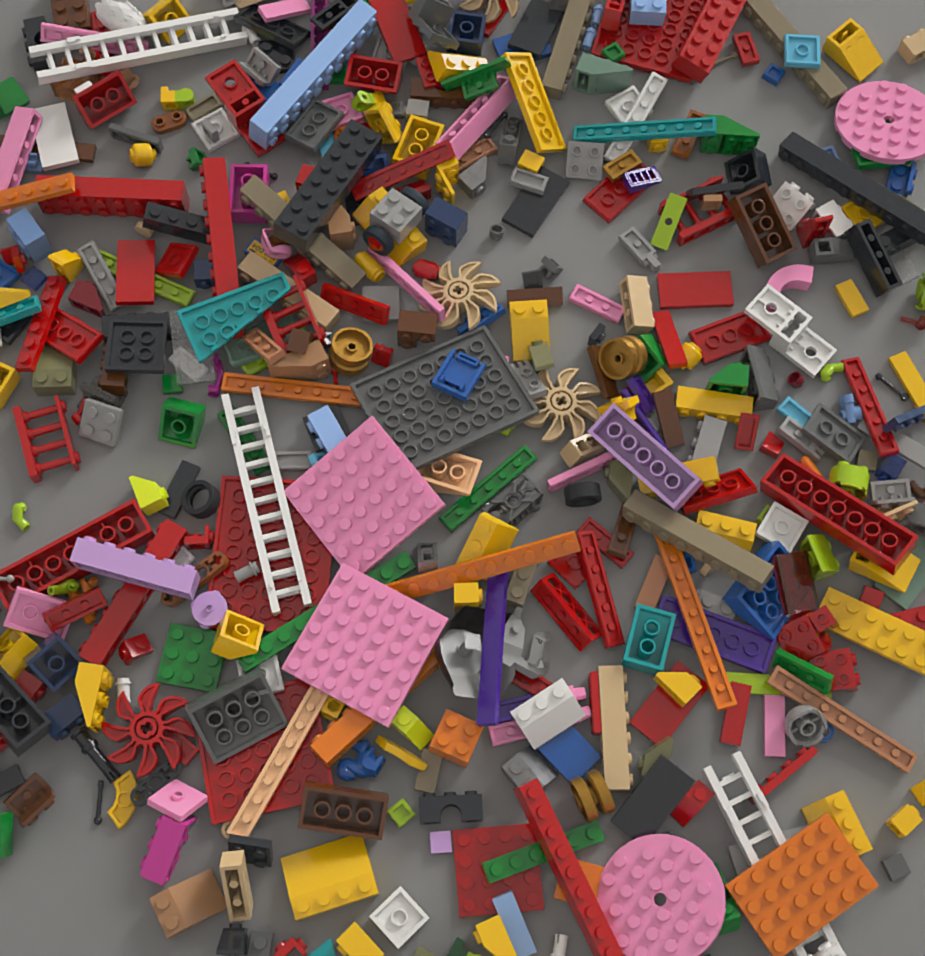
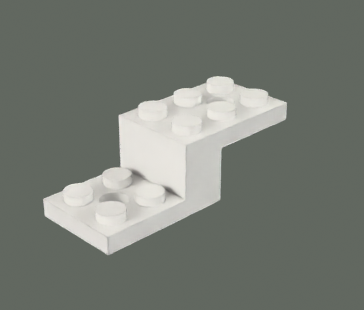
M769 284L763 288L744 310L745 314L773 334L769 345L812 378L818 374L837 351V349L808 328L813 317ZM767 306H772V307H774V308H775V312H773V313L768 312V311L766 310V307H767ZM806 350H813L815 356H808Z

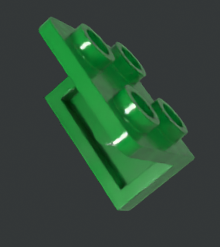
M9 77L0 82L1 120L12 114L15 106L24 107L30 103L29 98L14 77Z

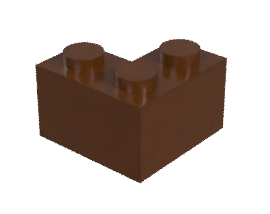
M400 310L397 326L398 346L404 349H411L417 347V341L422 343L435 342L438 314Z

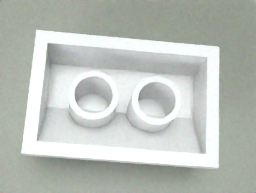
M563 678L510 712L534 750L586 717Z

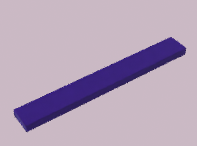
M509 572L487 578L476 725L479 727L498 725Z

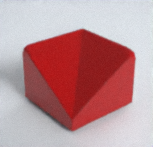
M769 431L759 451L776 460L784 442Z

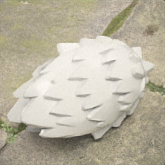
M101 0V2L95 4L97 18L110 31L147 24L142 13L128 0Z

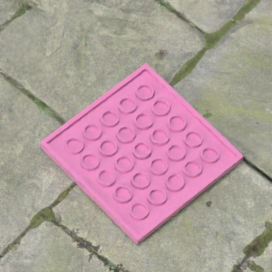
M373 416L368 418L284 490L286 497L340 566L342 563H345L364 574L446 506Z
M342 563L281 669L389 728L445 629L449 618Z

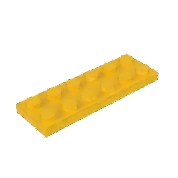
M505 52L501 57H506L511 62L512 66L506 68L537 153L563 152L567 148L531 53Z
M831 587L828 588L819 608L826 605L839 626L834 629L829 627L826 630L925 676L924 630Z

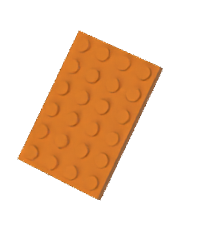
M824 813L726 883L724 887L771 956H784L879 887V885L830 815Z

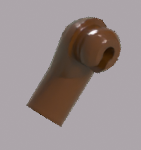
M912 480L910 482L911 491L917 498L925 499V487H920L915 480Z

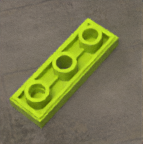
M670 192L650 245L668 251L687 198ZM671 219L672 224L666 225L665 221Z

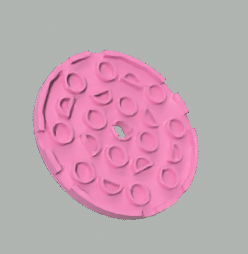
M884 80L860 84L847 91L841 97L834 114V126L836 132H839L842 142L849 149H855L860 152V156L868 160L884 164H905L906 161H917L925 157L924 94L906 84Z
M650 834L636 838L623 845L614 853L601 874L597 901L623 954L626 956H701L717 938L726 912L724 884L713 861L695 844L678 836ZM658 894L666 896V903L662 906H658L655 903V896Z

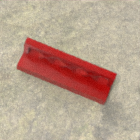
M554 573L540 579L530 590L580 652L594 640L601 637L598 625ZM551 580L556 587H553L549 581ZM588 627L592 629V631L595 633L594 635L590 632Z

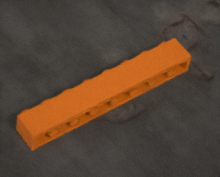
M435 647L408 695L440 667L434 653ZM348 707L344 710L343 716L338 721L333 720L327 726L328 730L322 735L318 734L313 738L310 745L311 751L329 768L378 722Z

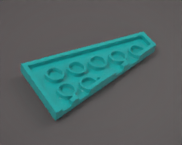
M284 272L177 311V316L199 364L290 292L291 287Z

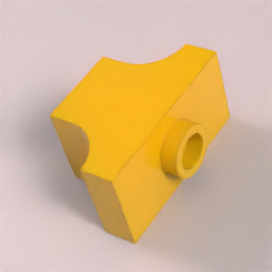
M638 395L623 399L621 396L610 399V402L597 407L600 415H603L614 403L630 418L635 420L637 419L635 406L640 401Z

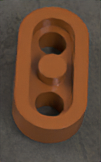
M174 110L154 117L151 125L156 134L162 135L185 127L187 118L183 111Z

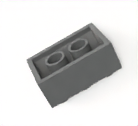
M747 345L739 362L749 365L747 393L748 396L754 397L752 412L774 409L780 400V395L774 386L775 376L770 371V358L766 356L764 349Z

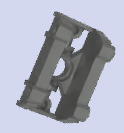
M523 473L518 480H513L509 487L496 499L486 503L481 511L500 519L502 513L506 514L510 511L509 518L504 522L515 527L532 511L537 512L540 509L544 493ZM525 480H526L527 482H526V484H525V488H524L523 490H521L520 488L523 486V484H524V482H525ZM534 490L538 492L531 499H523L526 497V492ZM510 497H515L518 500V504L510 506L507 500Z

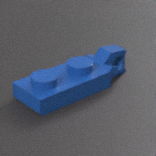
M498 302L496 313L481 307L479 309L481 320L474 329L483 325L488 326L506 314L505 308ZM468 317L465 318V322L461 326L456 328L458 336L469 332Z

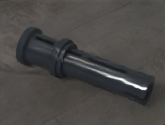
M86 726L79 728L71 735V740H75L78 743L83 754L89 755L110 784L115 781L114 777L117 779L121 777V774L98 748V741L89 735Z

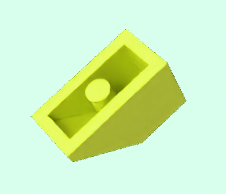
M136 476L129 477L140 509L147 516L169 506L167 502L169 496L164 487L161 488L156 482Z
M404 705L400 708L391 724L420 751L434 737V734Z

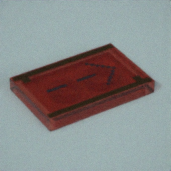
M807 550L772 556L784 615L819 609Z

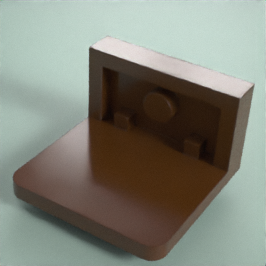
M34 772L3 801V804L18 817L20 826L24 828L26 825L31 826L38 819L37 815L43 809L45 811L54 804L56 796L53 788Z

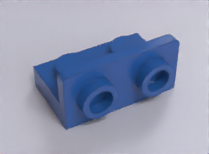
M912 162L910 167L906 165L891 166L886 188L906 198L908 195H911L914 190L912 181L915 180L918 172L915 169L916 162Z

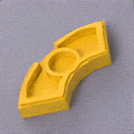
M378 735L375 741L383 750L395 755L406 764L425 771L428 764L395 742Z
M132 770L127 771L113 782L116 789V799L107 813L119 830L129 822L136 809V806L132 804L130 799L131 791L138 785ZM139 792L135 793V801H138Z

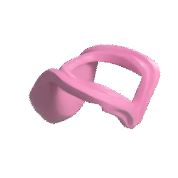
M263 228L261 244L267 256L273 259H288L292 254L291 246L282 244L272 247L267 235L273 232V228Z

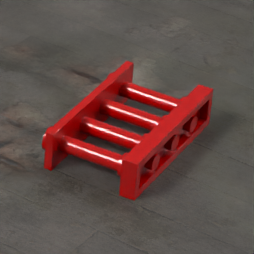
M722 175L711 177L697 187L721 184L724 177ZM686 192L679 195L687 198L684 208L695 223L688 228L679 220L677 225L679 233L676 239L679 247L735 220L727 204L729 200L724 193L716 195L722 194V204L725 210L720 213L715 210H706L710 215V218L706 220L700 219L689 202L695 198H698L701 202L703 196L687 198ZM667 199L660 203L658 209L659 216L662 215Z
M296 275L293 276L296 285L292 286L290 292L280 300L299 292L302 301L278 312H273L270 307L263 313L274 342L284 350L285 354L290 353L286 350L288 345L284 340L286 335L292 332V328L300 329L311 323L316 331L312 333L315 336L314 341L319 339L323 346L327 345L325 341L327 334L324 328L319 326L305 293L307 290L303 279L299 280ZM306 308L308 317L284 328H279L277 322L281 318Z
M54 395L56 405L32 412H24L20 406L12 408L29 477L34 483L42 481L41 474L44 471L72 463L76 471L80 470L78 463H81L79 452H75L65 412L68 411L67 405L64 400L61 401L58 395ZM56 412L59 414L60 422L33 430L28 427L27 423L32 419ZM63 429L65 439L38 447L33 446L32 440L34 437ZM67 446L69 456L43 464L37 463L36 457L39 454Z

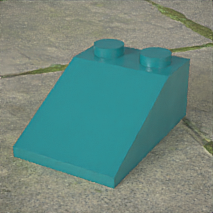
M637 603L620 665L654 676L658 672H662L676 614Z

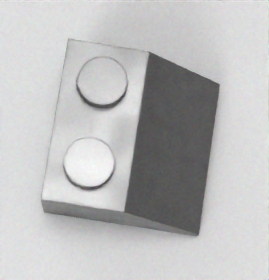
M531 744L501 767L502 773L515 788L529 780L538 778L544 789L559 776L537 749H533Z

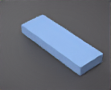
M512 890L492 898L516 955L529 956L536 953L537 950Z

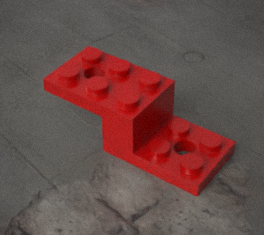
M235 59L205 76V81L226 107L229 121L258 158L286 141L285 133H281L276 143L265 150L249 138L250 119L266 103V99ZM228 80L235 82L233 86H227L225 83Z

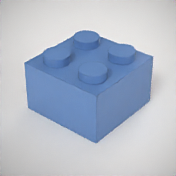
M26 208L6 219L10 225L7 229L16 244L21 247L27 259L31 258L34 263H37L54 252L46 235Z

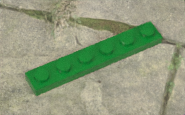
M598 820L564 832L573 852L605 840ZM539 842L483 862L481 865L487 882L490 884L548 861Z

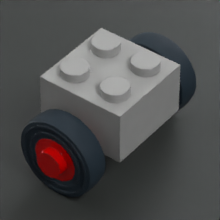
M405 187L400 192L392 188L370 212V226L365 229L362 235L367 246L375 253L387 256L394 249L393 241L400 245L422 220V216L425 215L429 207L423 195L411 187Z

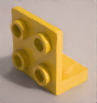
M456 157L436 165V173L434 174L437 192L442 194L443 200L454 206L455 192L451 186L458 182L459 162Z

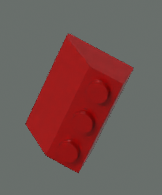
M351 54L344 86L397 94L403 78V62Z
M120 70L72 96L77 111L90 129L137 103Z

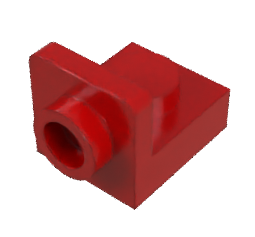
M205 525L204 536L201 534L184 536L185 547L187 550L211 549V543H214V531H211L209 525Z
M826 605L809 615V618L819 632L829 627L834 629L839 626Z

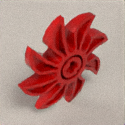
M160 683L147 686L139 694L137 699L141 708L139 714L133 711L124 691L119 695L116 702V711L122 720L130 723L129 727L116 726L101 721L104 734L112 741L121 743L132 738L130 743L107 756L110 761L117 764L131 763L136 760L140 749L144 748L136 778L147 776L155 770L159 763V757L156 752V747L159 745L165 751L172 769L174 770L177 767L181 758V749L175 740L166 737L167 733H178L196 738L193 727L185 719L174 717L165 721L166 717H169L173 712L189 703L186 699L179 696L166 697L160 701L157 710L152 712ZM149 727H151L152 731H148L147 733L144 731L145 729H149Z

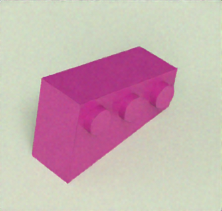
M167 815L160 816L155 825L157 829L156 834L151 837L147 846L149 852L140 863L142 870L139 876L162 886L167 883L180 858L179 853L183 842H187L189 838L187 835L189 827L192 823L196 822L198 817L189 815L182 822H178Z

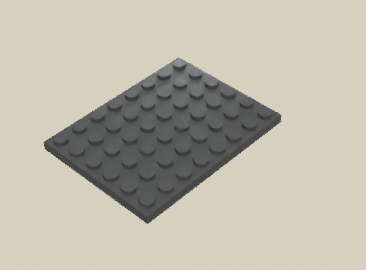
M485 325L350 384V388L367 418L373 416L417 470L539 415V409ZM452 349L456 350L455 359L460 351L480 360L477 369H479L482 363L487 364L485 371L466 402L431 387L433 378ZM446 382L444 383V384L447 385V386H450V387H452V388H454V389H456V390H459V388H457V387H455V386H453V385H451V384H449V383H446Z

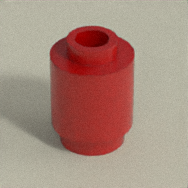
M419 258L418 261L414 262L412 272H415V276L431 281L433 279L437 280L441 266L435 262Z

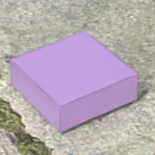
M451 830L430 832L431 854L452 853Z

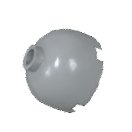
M811 705L793 707L787 713L784 721L787 736L795 745L798 744L803 747H810L820 742L824 737V730H827L828 727L824 715Z

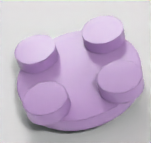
M214 590L197 596L192 601L191 608L193 617L202 629H209L211 626L220 623L226 610H228V605L221 593Z

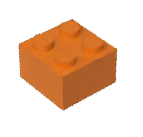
M446 709L431 741L429 751L441 756L443 759L467 768L484 727H479L475 721Z

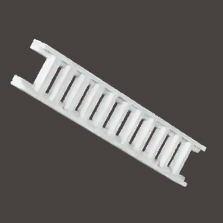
M236 7L83 37H69L66 40L30 46L28 49L31 58L47 56L46 61L49 69L36 71L38 83L43 85L246 45L248 36L246 31L230 34L226 21L233 20L234 16L239 13ZM218 22L222 34L221 36L213 37L209 24ZM201 26L205 39L196 40L192 27ZM184 29L189 42L179 44L175 30ZM167 32L171 45L161 47L157 34ZM151 35L155 49L144 51L140 37ZM134 38L139 52L127 54L123 40ZM117 42L121 55L109 57L105 44ZM99 45L103 59L92 61L87 47ZM82 48L86 62L74 64L70 50ZM64 52L68 65L56 68L52 54Z
M259 386L251 388L255 405L233 410L229 393L221 395L272 614L273 616H278L277 614H281L278 599L301 594L304 607H313L261 392ZM254 413L258 414V423L237 427L235 418ZM262 430L264 440L241 445L239 435ZM266 447L267 458L245 463L243 453ZM270 465L272 475L249 480L247 470ZM271 483L275 484L277 493L258 498L253 497L251 488ZM279 501L281 511L258 516L256 506ZM283 519L284 530L262 535L261 524ZM288 538L290 548L271 553L266 552V543ZM288 557L293 558V567L271 572L269 562ZM297 575L299 585L275 590V580Z
M741 751L732 754L731 757L739 772L735 774L733 772L721 778V781L718 780L711 765L701 769V772L710 790L714 793L713 796L750 867L760 860L752 847L753 844L772 835L778 847L786 839ZM742 777L749 791L729 801L722 786ZM752 796L758 811L738 820L732 806ZM762 816L769 830L748 839L742 825ZM828 923L792 949L794 956H807L803 946L822 936L829 943L832 941L839 944L830 924Z

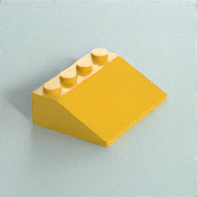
M348 836L280 858L296 921L380 895L365 842L361 837Z

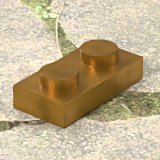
M631 149L604 165L602 171L614 183L623 177V173L640 167L642 161Z

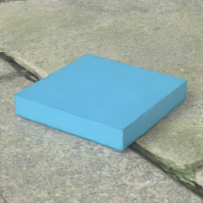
M784 35V67L820 68V36Z

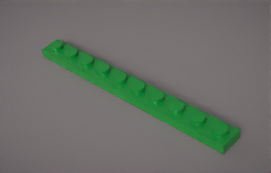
M404 551L366 575L383 584H388L415 570L416 565L408 553ZM318 604L261 638L256 654L236 658L243 671L247 673L295 644Z

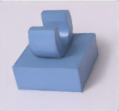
M29 153L30 156L24 172L27 174L43 175L44 170L40 155Z

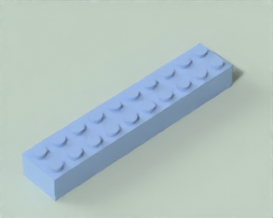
M363 0L356 2L250 119L249 138L265 150L276 143L278 136L287 131L290 122L297 120L300 111L308 107L311 99L320 94L324 84L328 85L332 80L333 74L335 72L338 73L342 69L343 63L346 60L349 61L350 55L354 54L356 49L362 47L367 37L370 38L375 31L374 25L377 21V11Z

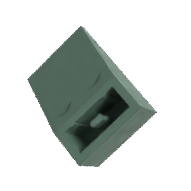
M583 52L576 67L573 90L587 95L622 92L630 86L633 68Z

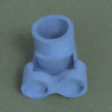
M846 394L838 398L839 405L841 406L839 417L849 424H854L862 419L861 407L859 405L854 406L853 394Z

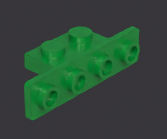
M498 57L490 63L480 64L477 68L465 70L457 76L447 77L444 81H441V86L447 91L462 86L464 99L469 101L500 89L496 72L509 68L512 65L506 57Z

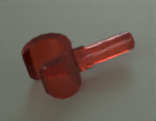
M901 316L900 321L911 323L918 330L925 329V316H920L918 320Z

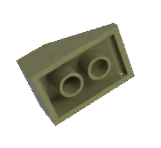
M44 344L35 372H33V390L38 396L76 395L78 364Z

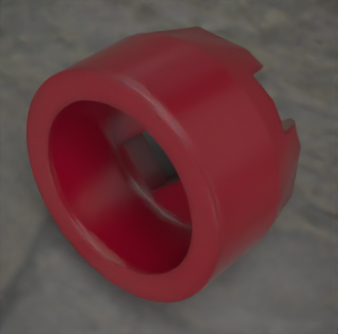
M797 371L791 373L787 379V382L794 388L802 387V383L805 381L801 373Z

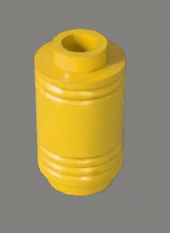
M360 251L355 255L354 262L367 272L366 277L370 281L378 283L384 278L386 274L384 267L367 251Z

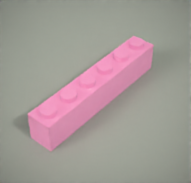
M498 75L497 80L500 89L478 97L435 144L449 139L456 158L459 160L516 98L509 77Z
M15 106L0 147V191L20 185L30 156L29 153L32 151L43 119L34 108ZM11 209L0 211V213L9 214Z

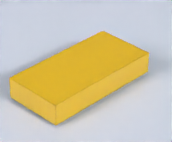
M852 279L835 285L834 290L851 318L869 311V307Z

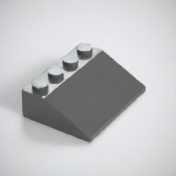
M260 666L185 705L186 712L215 765L289 724ZM264 689L267 690L268 694L260 695L258 692ZM251 693L257 694L256 697L246 699Z

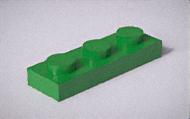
M780 648L775 652L773 668L776 665L780 666L826 695L831 691L834 675Z

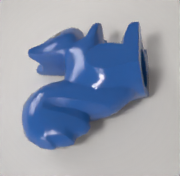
M360 740L352 746V749L358 753L356 759L344 758L339 762L336 769L338 777L347 782L354 780L356 776L360 778L376 777L379 775L386 759L383 755H380L378 758L374 756L377 749L375 746L370 748L369 740Z

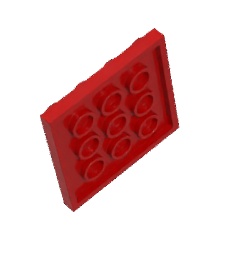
M529 823L452 830L459 918L498 914L492 898L510 890L513 892L520 912L544 910L540 865L490 884L487 882L481 865L483 862L536 843L537 838Z

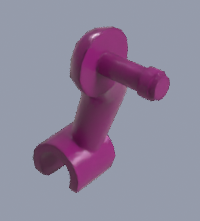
M214 353V359L210 363L217 377L214 386H208V396L217 398L220 394L224 369L222 361L218 359V353Z

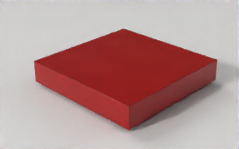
M171 242L157 265L155 274L162 277L183 279L200 248L197 245Z
M579 552L547 561V564L574 590L586 580Z

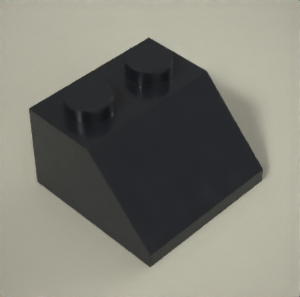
M755 147L724 163L728 183L744 182V188L739 191L730 192L732 195L742 194L765 182L768 187L772 185L766 154Z

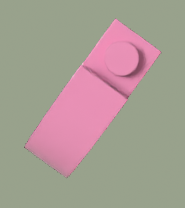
M801 264L783 267L771 276L767 284L780 293L786 289L807 291L812 283L814 267ZM767 306V307H766V309H767L768 312H771V313L775 312V308H774V307H772V306Z

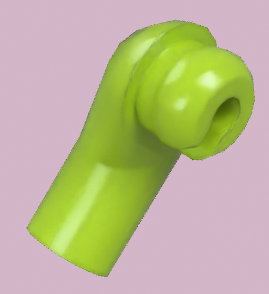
M20 502L15 503L12 507V520L25 532L31 525L23 518V512H26L27 506L25 503Z
M68 579L58 585L49 586L47 592L50 596L76 592L79 589V583L74 579Z

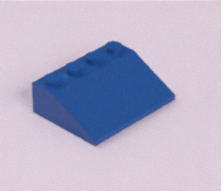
M780 541L763 543L755 554L757 557L774 565L772 576L760 593L749 590L744 584L736 580L722 598L735 614L771 640L776 638L782 626L786 624L798 607L807 588L809 591L812 587L809 575ZM779 555L782 563L790 606L794 605V610H792L791 614H789L780 567L778 563L777 556ZM793 562H795L797 573H795ZM797 579L799 580V585H800V589H801V590H799V588H798Z

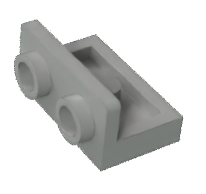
M258 47L252 48L245 62H239L244 72L248 76L253 77L255 83L262 87L272 86L282 69Z
M909 478L869 482L871 506L878 505V509L889 508L890 504L897 503V507H900L915 500V497H911Z

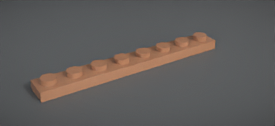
M776 665L766 681V684L797 704L815 707L824 715L828 724L907 774L912 769L919 755L785 669Z

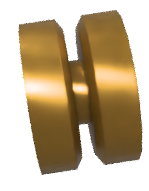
M346 327L337 331L332 338L329 350L331 367L344 376H356L363 373L369 365L373 351V342L370 336L365 331L355 327Z
M630 335L607 340L601 346L598 355L601 370L606 376L615 380L640 374L645 369L648 361V353L643 342L637 337Z
M595 768L586 772L585 780L580 776L569 780L575 803L587 823L598 819V810L605 816L615 812L613 798L598 769Z

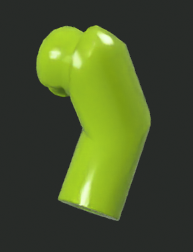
M843 363L824 365L819 373L821 376L820 380L822 382L830 381V375L833 372H842L844 370Z

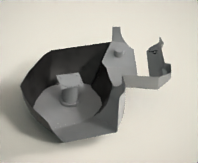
M465 606L460 609L447 624L435 645L434 653L455 696L478 698L485 609ZM519 606L512 613H506L500 693L513 681L515 670L531 679L545 676L549 670L550 664L546 662L547 642L550 640L549 631L547 633L536 632L533 636L529 659L525 661L521 656L525 628L521 619L523 608Z

